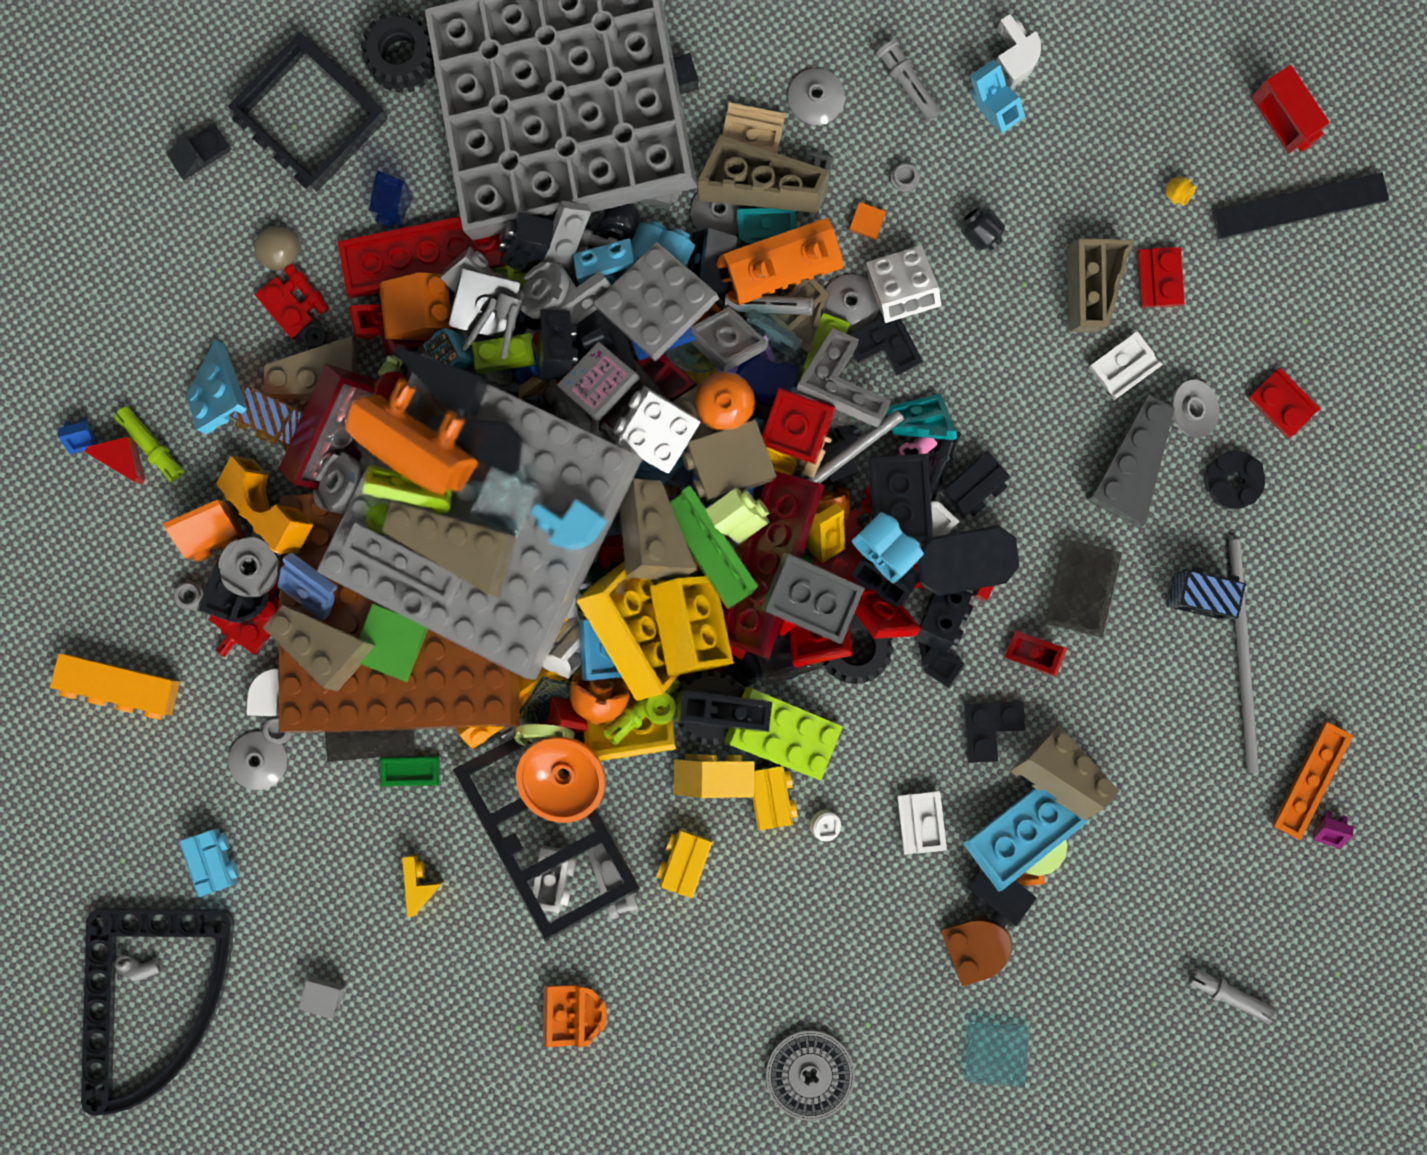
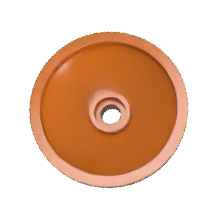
M555 736L539 740L525 751L517 766L516 785L521 799L532 812L549 821L568 823L583 819L596 809L605 791L606 776L601 761L588 746L572 738ZM560 769H567L570 774L564 775Z

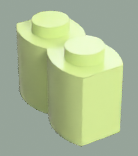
M737 488L706 509L713 525L722 534L729 535L737 543L743 542L770 523L767 518L769 511L760 499L755 501L748 491L742 492Z

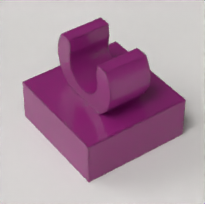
M1328 810L1323 815L1321 823L1314 829L1313 840L1341 849L1353 837L1354 826L1347 824L1348 819L1345 815H1342L1338 821L1331 818L1332 811Z

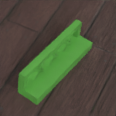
M688 486L670 504L691 556L727 609L751 595L758 585L724 535L713 525L705 507L693 489Z

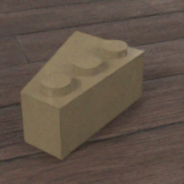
M1079 238L1067 246L1068 332L1096 333L1109 326L1119 294V284L1122 276L1125 274L1126 261L1135 240Z
M353 336L265 364L264 395L271 399H310L325 363L358 373V341Z
M633 479L620 505L626 577L673 580L687 577L697 568L662 482Z
M284 605L279 608L263 627L323 688L338 691L361 666V661L375 647V645Z
M1060 725L1040 737L1009 771L1016 776L1022 775L1033 782L1032 786L1037 790L1041 791L1044 789L1056 797L1055 801L1083 820L1105 809L1119 792L1116 786Z

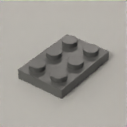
M784 553L761 610L842 644L864 588L797 557Z

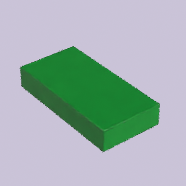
M440 756L380 757V787L440 785Z

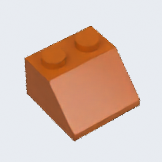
M419 272L382 281L379 284L385 339L429 341L435 332L443 328L453 330V327L448 326L451 312L448 286L440 278L442 274Z
M218 499L163 523L165 530L184 558L195 559L196 562L206 560L213 556L212 551L221 547L224 550L231 542L246 537L233 506Z

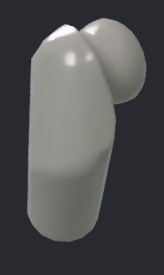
M121 955L115 960L117 971L132 981H139L161 972V965L157 959L142 964L132 957Z

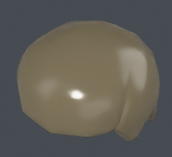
M272 226L264 229L258 235L254 244L257 260L265 268L276 271L283 270L288 265L294 264L296 257L302 251L299 236L290 228L282 226Z

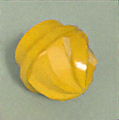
M1178 176L1167 182L1166 196L1174 205L1179 203L1185 206L1192 198L1196 186L1191 183V179L1188 177Z

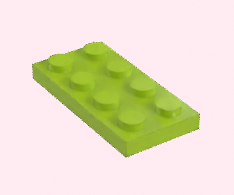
M746 686L742 698L772 702L769 732L729 729L724 743L821 781L843 726Z

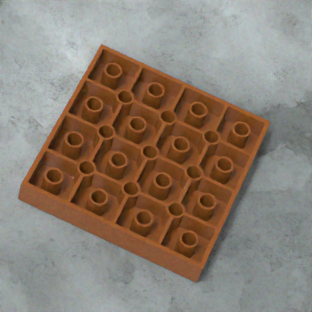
M313 494L280 496V505L299 508L313 524L301 549L295 555L317 571L345 512L338 514L318 507L314 501ZM284 552V554H280L281 567L285 564L283 558L289 553ZM324 576L335 584L337 589L333 592L335 598L331 615L325 618L323 622L359 638L372 604L393 611ZM279 588V608L284 605L319 619ZM430 629L426 633L408 682L361 664L338 691L323 688L279 644L278 732L320 733L520 726L519 675Z

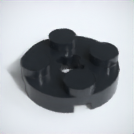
M1230 451L1213 460L1207 467L1204 477L1205 488L1214 499L1213 501L1225 509L1237 510L1254 504L1263 493L1265 487L1263 464L1246 452ZM1234 473H1238L1239 478L1242 479V484H1238L1236 488H1233L1232 482L1228 481V476H1233Z

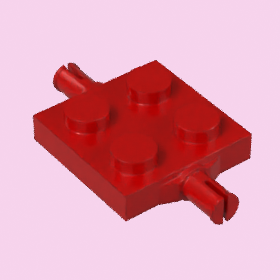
M279 578L273 588L269 590L266 607L258 616L243 623L230 622L213 615L209 617L208 620L220 628L224 636H226L215 649L217 653L226 657L234 644H238L250 653L257 655L271 636L263 627L279 610V596L275 592L278 589Z

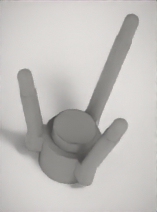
M499 293L497 300L490 298L487 309L462 346V351L466 352L495 310V317L507 321L501 358L505 359L511 336L514 334L516 318L522 300Z

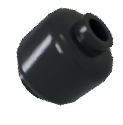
M633 203L604 209L598 226L603 237L606 239L609 237L618 239V241L628 238L632 239L640 220V214Z
M977 207L963 218L962 223L964 225L961 232L976 250L980 251L988 248L991 251L1003 241L1001 236L1004 233L1005 225L990 208L981 209V207Z

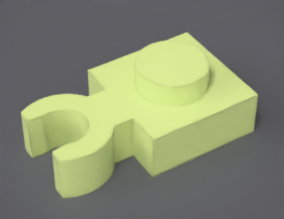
M394 355L393 357L387 356L378 375L382 376L387 372H398L403 375L407 366Z

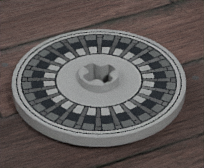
M817 1030L799 1031L785 1037L772 1051L766 1067L767 1087L773 1101L786 1114L800 1120L816 1121L835 1114L848 1101L854 1086V1065L847 1049L833 1036ZM812 1068L816 1069L815 1075L817 1080L810 1079L809 1082H805L803 1071H811Z

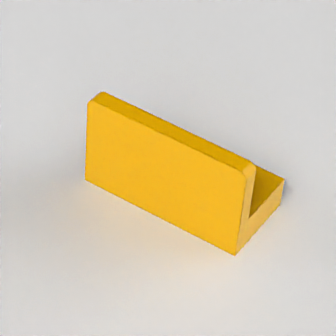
M837 503L821 513L815 514L805 548L821 563L845 550L844 509Z

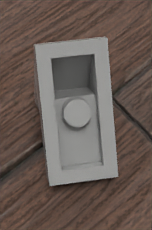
M601 271L579 286L568 275L569 287L566 296L556 310L570 311L571 323L577 324L597 310L593 303L612 286Z

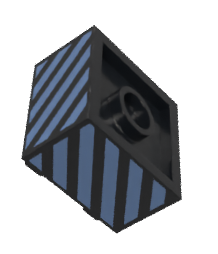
M1193 566L1192 570L1183 569L1181 572L1174 573L1167 603L1168 608L1219 620L1239 618L1246 583L1239 582V576L1230 574L1227 578L1208 575L1203 573V568Z

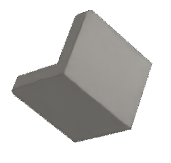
M311 977L306 980L299 1009L333 1019L339 1013L346 986Z

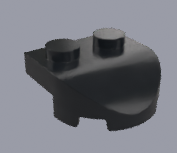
M218 554L197 610L234 623H243L261 614L268 602L269 591L260 597H243L228 590L221 580L219 568L221 555ZM243 563L242 566L246 569L245 575L248 576L250 572L255 573L256 569Z

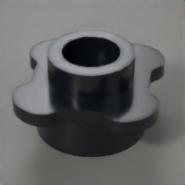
M313 320L310 325L298 333L299 341L304 342L308 346V350L329 344L333 340L332 334L324 330L320 320ZM314 334L318 335L316 340L313 339Z

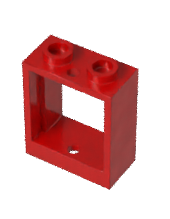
M1291 64L1268 78L1251 96V99L1288 154L1296 149L1301 153L1316 143V140L1324 135L1322 130L1330 123Z

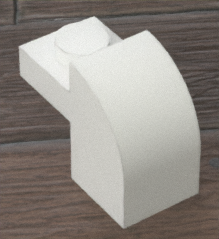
M1011 14L1000 20L997 27L998 33L1009 49L999 55L996 62L1000 64L1005 83L1011 89L1026 79L1033 71L1040 57L1041 41L1036 31L1026 37V31L1019 20H1014Z
M279 669L265 671L252 682L248 691L247 715L279 716Z

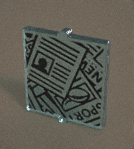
M492 467L470 515L490 524L491 529L498 528L517 537L539 489L520 480L518 475L511 476Z
M542 676L520 708V719L534 724L548 720L551 697L570 699L571 684H567L565 680L557 681Z

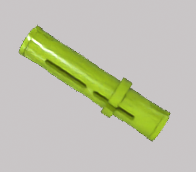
M125 406L117 411L114 419L148 456L147 460L151 465L155 464L170 483L178 480L181 477L180 474H184L185 471L169 454L170 450L167 446H162L129 406Z
M678 679L664 693L671 695L675 690L679 689L681 686ZM649 698L638 700L630 708L626 707L622 715L608 728L603 730L607 738L615 731H618L610 740L611 743L617 745L633 728L638 729L642 725L641 721L647 717L645 706Z

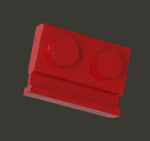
M1181 247L1139 249L1137 251L1140 309L1146 307L1183 306L1185 299Z
M1280 367L1247 397L1287 439L1299 431L1321 409Z

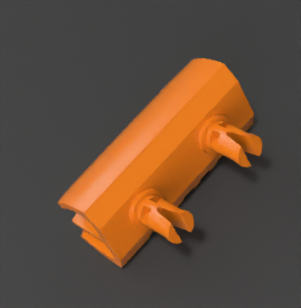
M827 217L724 253L718 258L716 266L718 268H728L730 277L722 281H732L734 290L727 293L726 297L734 304L741 305L761 298L764 293H775V289H786L789 284H800L803 279H814V275L822 276L842 269L843 260L834 229Z
M402 379L397 380L396 387L389 401L380 395L362 396L352 403L347 418L346 431L369 452L404 477L432 492L443 495L446 489L461 491L478 464L475 458L454 444L465 422L464 418L456 419V413L447 411L438 433L434 432L405 411L413 393L416 391V387H407L409 382Z

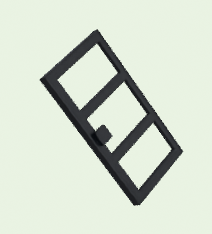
M515 738L454 768L453 773L545 942L636 893L641 888L596 809L587 816L595 830L594 833L521 871L513 856L523 850L516 833L503 838L497 825L529 808L520 798L490 814L470 777L471 774L525 747L517 743ZM561 769L564 775L570 774L567 769ZM602 843L624 883L549 923L528 882Z

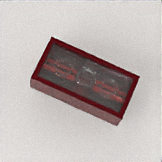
M325 363L278 468L293 484L318 490L320 481L315 480L317 473L324 461L333 454L340 456L341 453H346L355 457L359 462L365 447L346 431V423L352 403L362 396L374 394L377 383L375 378Z

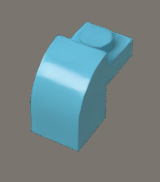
M994 59L970 76L974 87L970 92L976 105L987 120L1001 133L1025 118L1020 97L1006 86L1001 66Z
M575 500L563 519L538 503L530 512L531 515L538 519L535 523L538 527L549 534L554 530V533L548 540L549 543L569 550L581 549L590 545L609 521L578 500Z

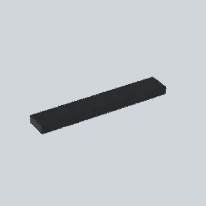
M1383 172L1217 209L1212 212L1218 240L1386 203L1389 201Z

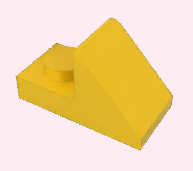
M419 854L407 855L402 858L407 917H413L418 914L444 883H421V879L425 878L424 862L419 861Z

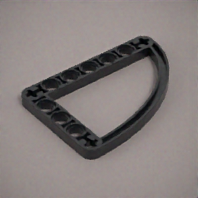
M101 908L89 914L86 921L81 1105L84 1112L93 1116L108 1115L137 1106L165 1088L192 1059L214 1020L225 988L234 932V919L230 912L223 909ZM103 914V919L108 920V925L103 926L102 936L108 934V938L94 939V935L101 934V926L96 924L95 920ZM128 914L135 915L139 922L138 927L133 931L128 930L124 926V918ZM158 914L164 915L168 920V926L164 931L157 930L153 925V919ZM186 915H193L196 918L197 927L194 931H187L183 927L182 921ZM218 915L221 921H226V926L222 927L220 931H218L216 925H208L205 927L206 932H203L205 921L216 920ZM117 936L216 938L214 962L207 993L195 1024L181 1049L168 1066L148 1084L129 1094L112 1098ZM98 943L104 944L108 948V956L104 960H100L94 955V947ZM97 973H101L107 978V986L102 990L97 989L93 985V977ZM95 1003H101L105 1006L107 1012L103 1019H97L93 1016L92 1007ZM94 1033H101L105 1037L106 1043L102 1049H97L91 1044V1037ZM93 1063L103 1065L105 1069L103 1078L97 1079L91 1075L90 1068ZM104 1084V1087H100L97 1093L98 1099H103V1103L96 1108V1104L90 1102V1098L96 1095V1085Z

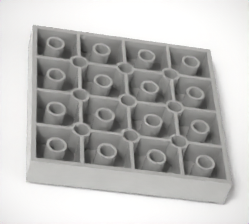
M459 0L425 9L463 231L472 240L506 233L509 221L513 222L519 212L554 221L561 201L588 204L591 212H596L698 188L662 0Z
M423 353L421 354L422 356L431 358V357H429V356H427V355H425V354H423ZM412 373L407 387L415 386L416 391L413 393L405 409L407 414L422 424H425L434 416L445 417L449 406L440 402L420 379ZM488 385L477 416L466 413L464 419L508 422L522 437L523 443L531 449L534 455V459L531 462L523 465L526 471V483L524 486L528 487L530 506L525 504V507H529L526 510L509 493H506L482 515L487 520L485 521L480 516V513L482 514L486 511L484 510L486 506L481 504L485 502L488 504V501L484 496L486 493H482L484 490L479 482L467 481L460 492L452 490L450 509L441 516L517 538L500 597L488 595L462 579L450 605L429 595L432 603L429 614L424 619L412 621L524 678L537 679L642 459L623 448ZM374 455L368 464L393 470ZM366 468L317 572L405 617L401 611V599L406 592L416 588L342 551V548L354 523H358L414 551L382 531L390 503L395 502L430 513L434 512L430 507L416 504L410 505L402 501L385 497L378 498L371 494L362 493L367 473ZM506 486L500 487L502 489H508V487ZM525 487L524 489H522L523 492H524L525 497L527 496V493H526V491H525V490H527L526 487ZM517 490L520 497H524L521 490ZM492 491V493L496 496H502L504 494L498 491ZM487 493L488 499H489V502H490V506H491V505L494 503V502H492V501H493V500H498L499 498H492V499H490L489 493ZM483 496V497H484L483 500H486V501L480 503V500H481V499H479V498ZM508 496H510L525 511V513ZM527 498L519 499L522 504L527 503ZM507 499H509L523 514H521ZM575 500H578L609 521L590 545L576 550L564 549L548 542L554 530L549 534L535 524L538 519L531 515L530 512L537 503L545 506L563 519ZM511 508H513L518 514L521 515V517L517 519L513 524L510 521L513 522L516 518H518V516H515L514 519L509 518V514L512 513V510L510 512L508 511ZM491 515H493L506 528V530ZM496 516H498L508 526V528ZM524 517L522 523L517 524V528H513L518 529V531L511 530L510 532H508L510 528H512L519 520H521Z

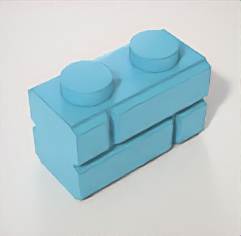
M219 828L179 841L198 898L237 884L236 878L239 877V871L236 863L233 860H229L226 851L230 848L229 841L224 832L220 833Z

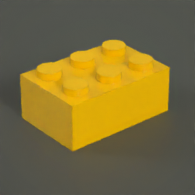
M706 576L677 578L650 586L668 676L706 671L734 663L720 597Z

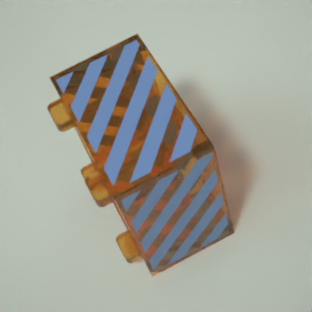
M245 385L242 395L247 410L242 414L236 411L231 413L230 417L237 420L235 426L242 430L250 427L257 431L255 437L271 444H275L276 441L285 444L284 451H287L303 413Z

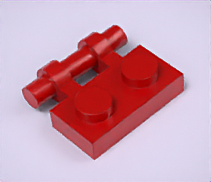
M290 264L284 269V272L290 278L287 283L283 284L276 276L254 295L288 336L294 340L298 337V333L313 321L312 317L308 314L315 308L320 315H323L329 310V307L323 301L324 296L319 290L315 291L308 283V277L305 273L298 271L293 264ZM297 289L306 297L302 304L292 295Z

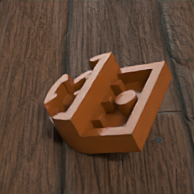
M975 916L971 920L945 927L941 930L961 986L994 977L1009 961L1013 950L1011 936L1006 927L1000 926L994 920L989 919L988 916Z

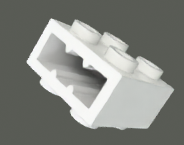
M922 245L866 262L869 282L885 323L941 306L939 286Z
M644 386L641 392L637 391L631 398L629 403L631 409L626 417H621L617 421L613 429L615 434L613 439L621 447L669 474L700 424V421L694 415Z

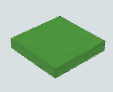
M372 604L359 638L375 645V647L360 664L408 682L428 628L396 612Z

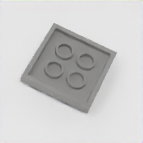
M656 242L593 304L599 312L656 361L719 297L714 290Z

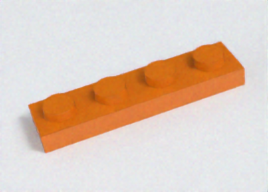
M1323 722L1271 825L1272 827L1297 840L1302 839L1353 738L1352 734L1328 722Z

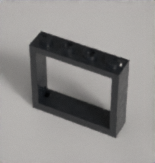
M301 32L228 106L234 113L231 119L242 130L248 127L255 134L252 139L262 149L265 150L269 147L276 153L273 159L285 170L290 166L296 172L293 177L305 189L311 186L316 192L388 119L385 111ZM304 55L369 115L365 122L313 175L248 115L256 104Z

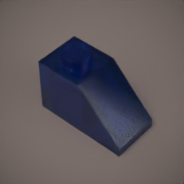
M377 170L369 211L375 217V222L391 228L392 224L401 227L414 196L405 181Z

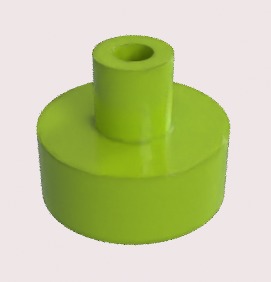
M666 693L650 697L645 706L647 718L658 725L671 721L676 712L674 699Z

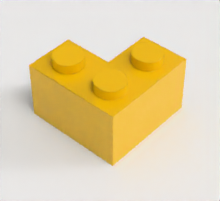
M685 754V759H674L673 795L698 798L754 797V761H743V755H725V760H717V755Z

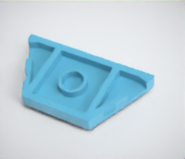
M218 340L213 342L186 395L196 430L204 434H208L215 430L217 426L230 421V416L228 415L236 411L242 414L247 410L226 345Z

